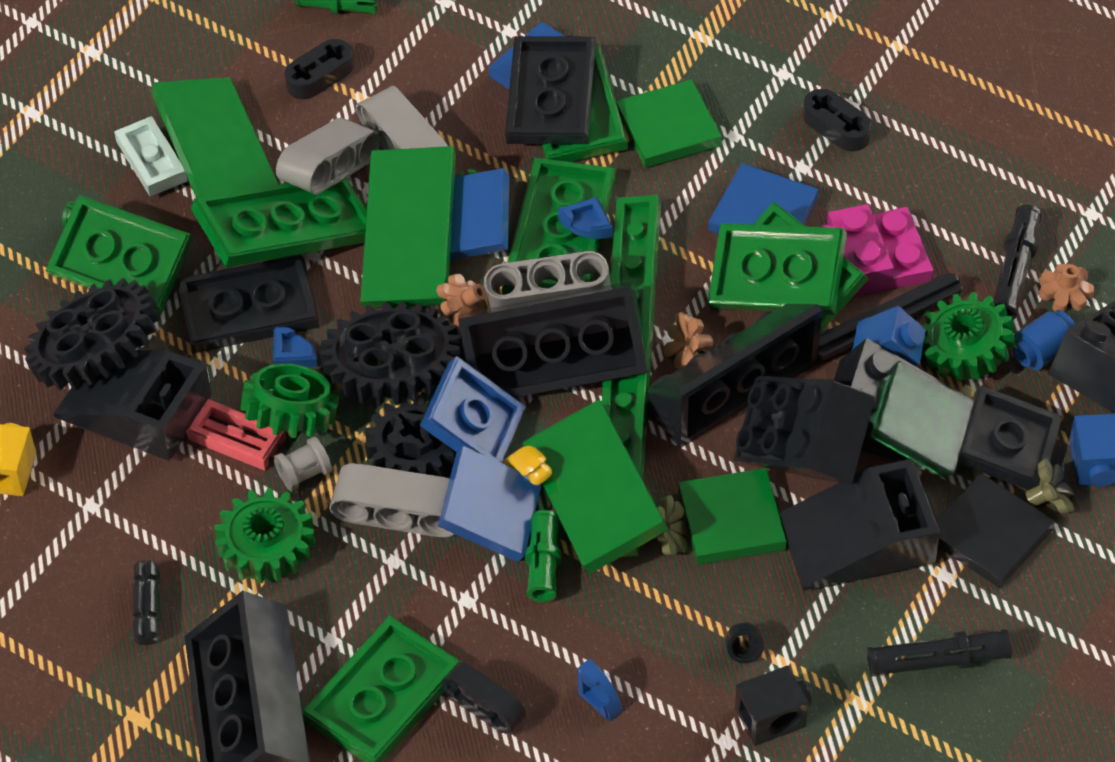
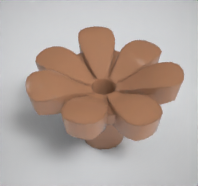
M1059 264L1054 272L1045 270L1039 278V283L1042 287L1038 294L1042 300L1055 299L1052 306L1054 311L1061 310L1066 312L1069 303H1071L1075 310L1080 311L1086 308V299L1094 297V286L1085 282L1088 278V272L1084 268H1077L1072 264Z
M454 274L448 277L449 283L438 285L436 291L439 297L447 299V301L442 302L440 305L442 312L447 316L454 313L452 325H457V329L460 330L458 319L464 313L483 310L485 308L484 299L487 294L481 284H476L471 280L465 282L461 274Z
M682 312L676 314V324L671 323L668 327L667 333L673 339V342H668L664 345L666 357L676 356L674 367L677 370L687 365L694 356L698 355V351L708 352L713 346L712 337L701 334L704 328L702 320L690 318L688 314Z

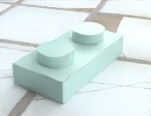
M152 116L114 131L118 146L150 197L188 181L180 160Z

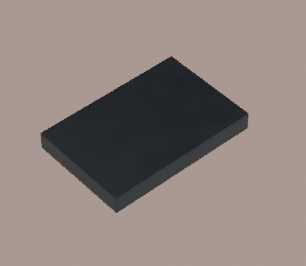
M514 36L505 130L506 144L589 143L596 53L595 37Z
M302 254L177 279L192 353L274 337V329L276 327L291 328L295 330V333L319 328L318 316Z

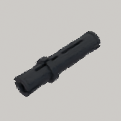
M1032 205L1017 207L1012 231L1006 236L1003 245L1006 254L999 276L994 303L995 307L1004 304L1007 314L1012 317V320L1017 318L1030 260L1036 255L1039 246L1036 236L1039 223L1042 220V212L1039 208ZM1022 238H1023L1021 250H1020V252H1019L1020 245H1021V241H1022ZM1013 273H1014L1012 285H1011V287H1010L1011 280H1012V276H1013Z
M1007 629L966 635L965 631L954 632V637L914 641L876 648L867 647V660L871 677L958 665L960 669L970 668V664L974 662L1002 658L1011 659L1012 656L1011 642ZM982 646L981 649L945 654L946 650ZM933 652L932 656L896 660V657Z

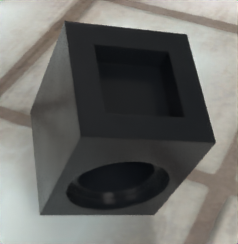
M788 665L736 684L735 710L754 746L806 727L808 707L812 705L811 695L802 679L796 681Z

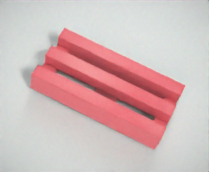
M210 399L206 401L186 431L189 441L264 471L269 465V457L274 458L278 452L277 445L283 444L286 439L285 431L278 435H273V428L258 429L256 428L257 420H246L245 413ZM211 416L231 425L225 426L208 418ZM242 429L267 438V441L245 434Z

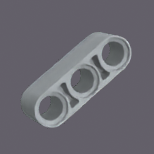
M391 86L356 105L357 115L362 126L378 132L380 136L379 146L382 150L448 146L395 86Z
M342 117L337 118L286 147L278 159L276 175L282 181L313 194H319L367 166L371 161V151L378 150L380 136L374 130Z
M594 251L503 263L493 266L484 277V287L490 308L610 285L607 261L601 254ZM588 273H595L600 276V278L593 282H585L580 279ZM546 279L557 281L555 286L548 289L538 287V284ZM504 285L515 288L506 295L495 293L499 287Z
M355 463L346 464L341 468L329 507L331 513L336 518L353 524L446 538L454 535V533L438 527L449 478Z

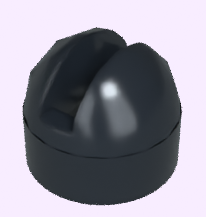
M749 622L732 625L727 632L726 648L729 656L734 661L750 663L762 655L764 641L761 632L755 625ZM747 635L750 647L741 649L739 636Z

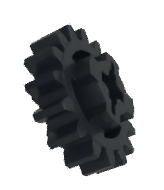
M422 396L417 398L415 404H409L405 397H401L400 407L394 408L386 403L383 405L384 416L378 414L371 416L372 427L365 428V448L367 459H372L373 466L427 475L432 474L443 477V466L453 468L457 452L443 442L439 446V439L420 426L428 409V406L424 405V398Z

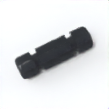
M154 560L138 561L134 565V641L139 645H153L159 640L160 589H158V585L160 584V571L158 563Z

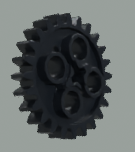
M122 278L114 285L110 279L100 289L94 283L89 288L88 293L82 294L79 290L76 291L74 300L71 302L61 300V309L58 311H48L47 315L50 319L36 324L40 332L28 336L31 344L24 347L28 354L25 357V361L39 383L43 381L47 388L55 384L58 390H62L69 383L72 389H76L82 380H86L89 385H92L97 375L102 374L103 377L108 378L111 368L116 366L123 369L125 367L124 359L139 356L136 348L148 345L150 341L146 335L157 331L154 323L160 320V316L157 313L160 309L146 286L140 287L136 280L128 284L126 279Z
M401 301L397 308H391L388 302H383L381 310L377 311L370 305H367L366 314L363 315L351 311L350 322L338 319L336 321L337 329H328L327 339L321 340L322 370H324V377L332 382V389L334 391L343 389L345 398L352 397L358 393L359 403L362 404L370 397L376 398L377 406H381L386 398H392L393 403L399 405L401 397L408 396L410 400L416 402L417 393L421 391L427 395H433V384L439 385L448 363L456 356L461 359L462 354L461 336L458 335L457 325H450L449 316L446 315L438 318L436 308L423 313V307L420 303L412 309H406L405 301Z

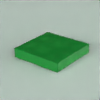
M692 79L616 101L622 124L644 168L722 146V136Z
M766 468L678 482V492L684 508V516L697 565L786 550V538Z

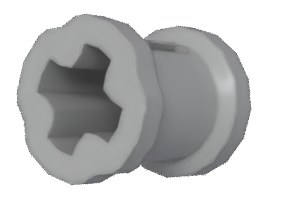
M316 437L309 438L307 445L287 455L279 453L274 456V463L278 474L291 492L298 489L299 483L319 473L327 475L332 472L330 459L323 445Z

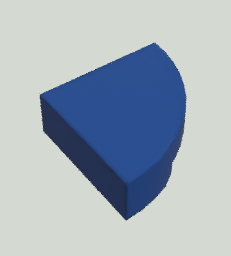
M598 197L558 209L559 221L572 233L592 239L613 237V227Z
M276 327L274 329L273 364H296L305 367H318L316 352L311 343L295 334V330L291 328Z
M589 658L578 667V694L606 720L608 719L611 722L622 712L620 699L606 675Z

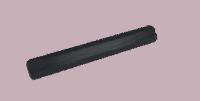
M946 273L821 333L818 359L826 360L853 347L858 321L896 306L902 308L913 318L938 306L937 302L940 300L946 302L952 299L954 294L960 295L963 288L959 277L956 274Z

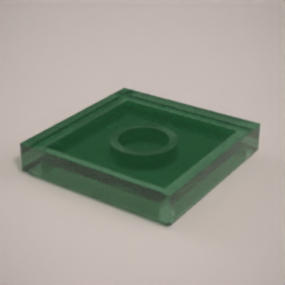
M899 360L890 369L871 437L947 479L955 472L973 402Z

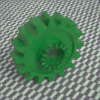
M972 292L968 300L964 301L961 300L958 294H954L952 304L947 305L940 300L937 302L938 313L927 311L924 314L927 324L921 325L926 330L921 354L922 357H925L929 369L938 367L939 374L943 378L948 375L956 378L957 381H962V379H980V377L990 372H996V368L1002 361L1007 362L1009 360L1007 349L1015 348L1013 335L1015 329L1012 317L1008 316L1004 304L995 307L994 299L990 295L980 302L976 292Z
M274 364L262 368L257 373H253L252 380H245L240 409L241 411H246V420H257L256 428H273V435L286 431L291 438H296L297 432H303L305 435L312 437L314 436L315 429L326 432L328 424H335L339 394L333 393L332 384H329L322 374L311 368L296 364Z
M267 488L264 497H257L253 490L248 491L249 500L244 503L236 497L233 498V511L221 510V524L214 526L218 557H223L225 568L228 571L236 569L239 579L244 580L248 577L257 580V583L274 579L278 582L282 580L283 576L291 572L296 574L301 561H309L310 559L309 547L315 546L313 518L311 513L306 514L304 502L300 500L292 504L291 495L287 491L279 498H275L272 488Z

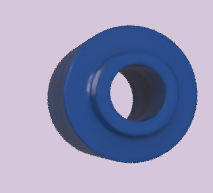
M1057 310L1054 313H1044L1014 334L1015 348H1012L1014 357L1022 366L1033 370H1040L1054 360L1066 331L1075 325L1074 321L1061 310Z

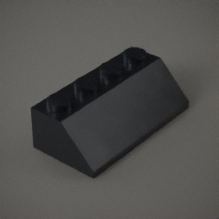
M634 281L467 312L458 319L467 364L513 398L648 372L642 321Z
M786 304L774 312L763 314L753 325L740 333L730 334L720 345L705 354L701 353L694 356L684 367L670 375L659 377L648 388V414L682 448L748 407V394L755 383L756 376L795 378L817 364L822 309L817 304Z
M242 590L184 636L200 762H309L286 605Z

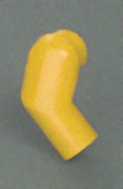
M533 446L522 447L502 461V464L518 470L523 477L527 475L531 484L536 486L552 475V469L544 462L546 460L545 456Z

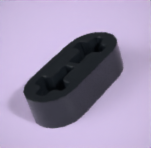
M330 39L292 61L285 69L288 93L294 98L310 99L350 74L354 65L352 48L349 43L340 39Z
M827 89L813 90L806 95L803 118L808 126L846 151H859L869 144L871 121L865 113Z
M457 663L442 679V687L453 701L501 733H511L526 715L525 708L513 694L466 663Z

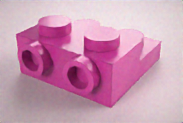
M869 204L828 212L827 224L822 225V227L845 229L847 239L844 258L862 271L868 278L866 283L853 297L932 280L933 268L908 207L872 214Z

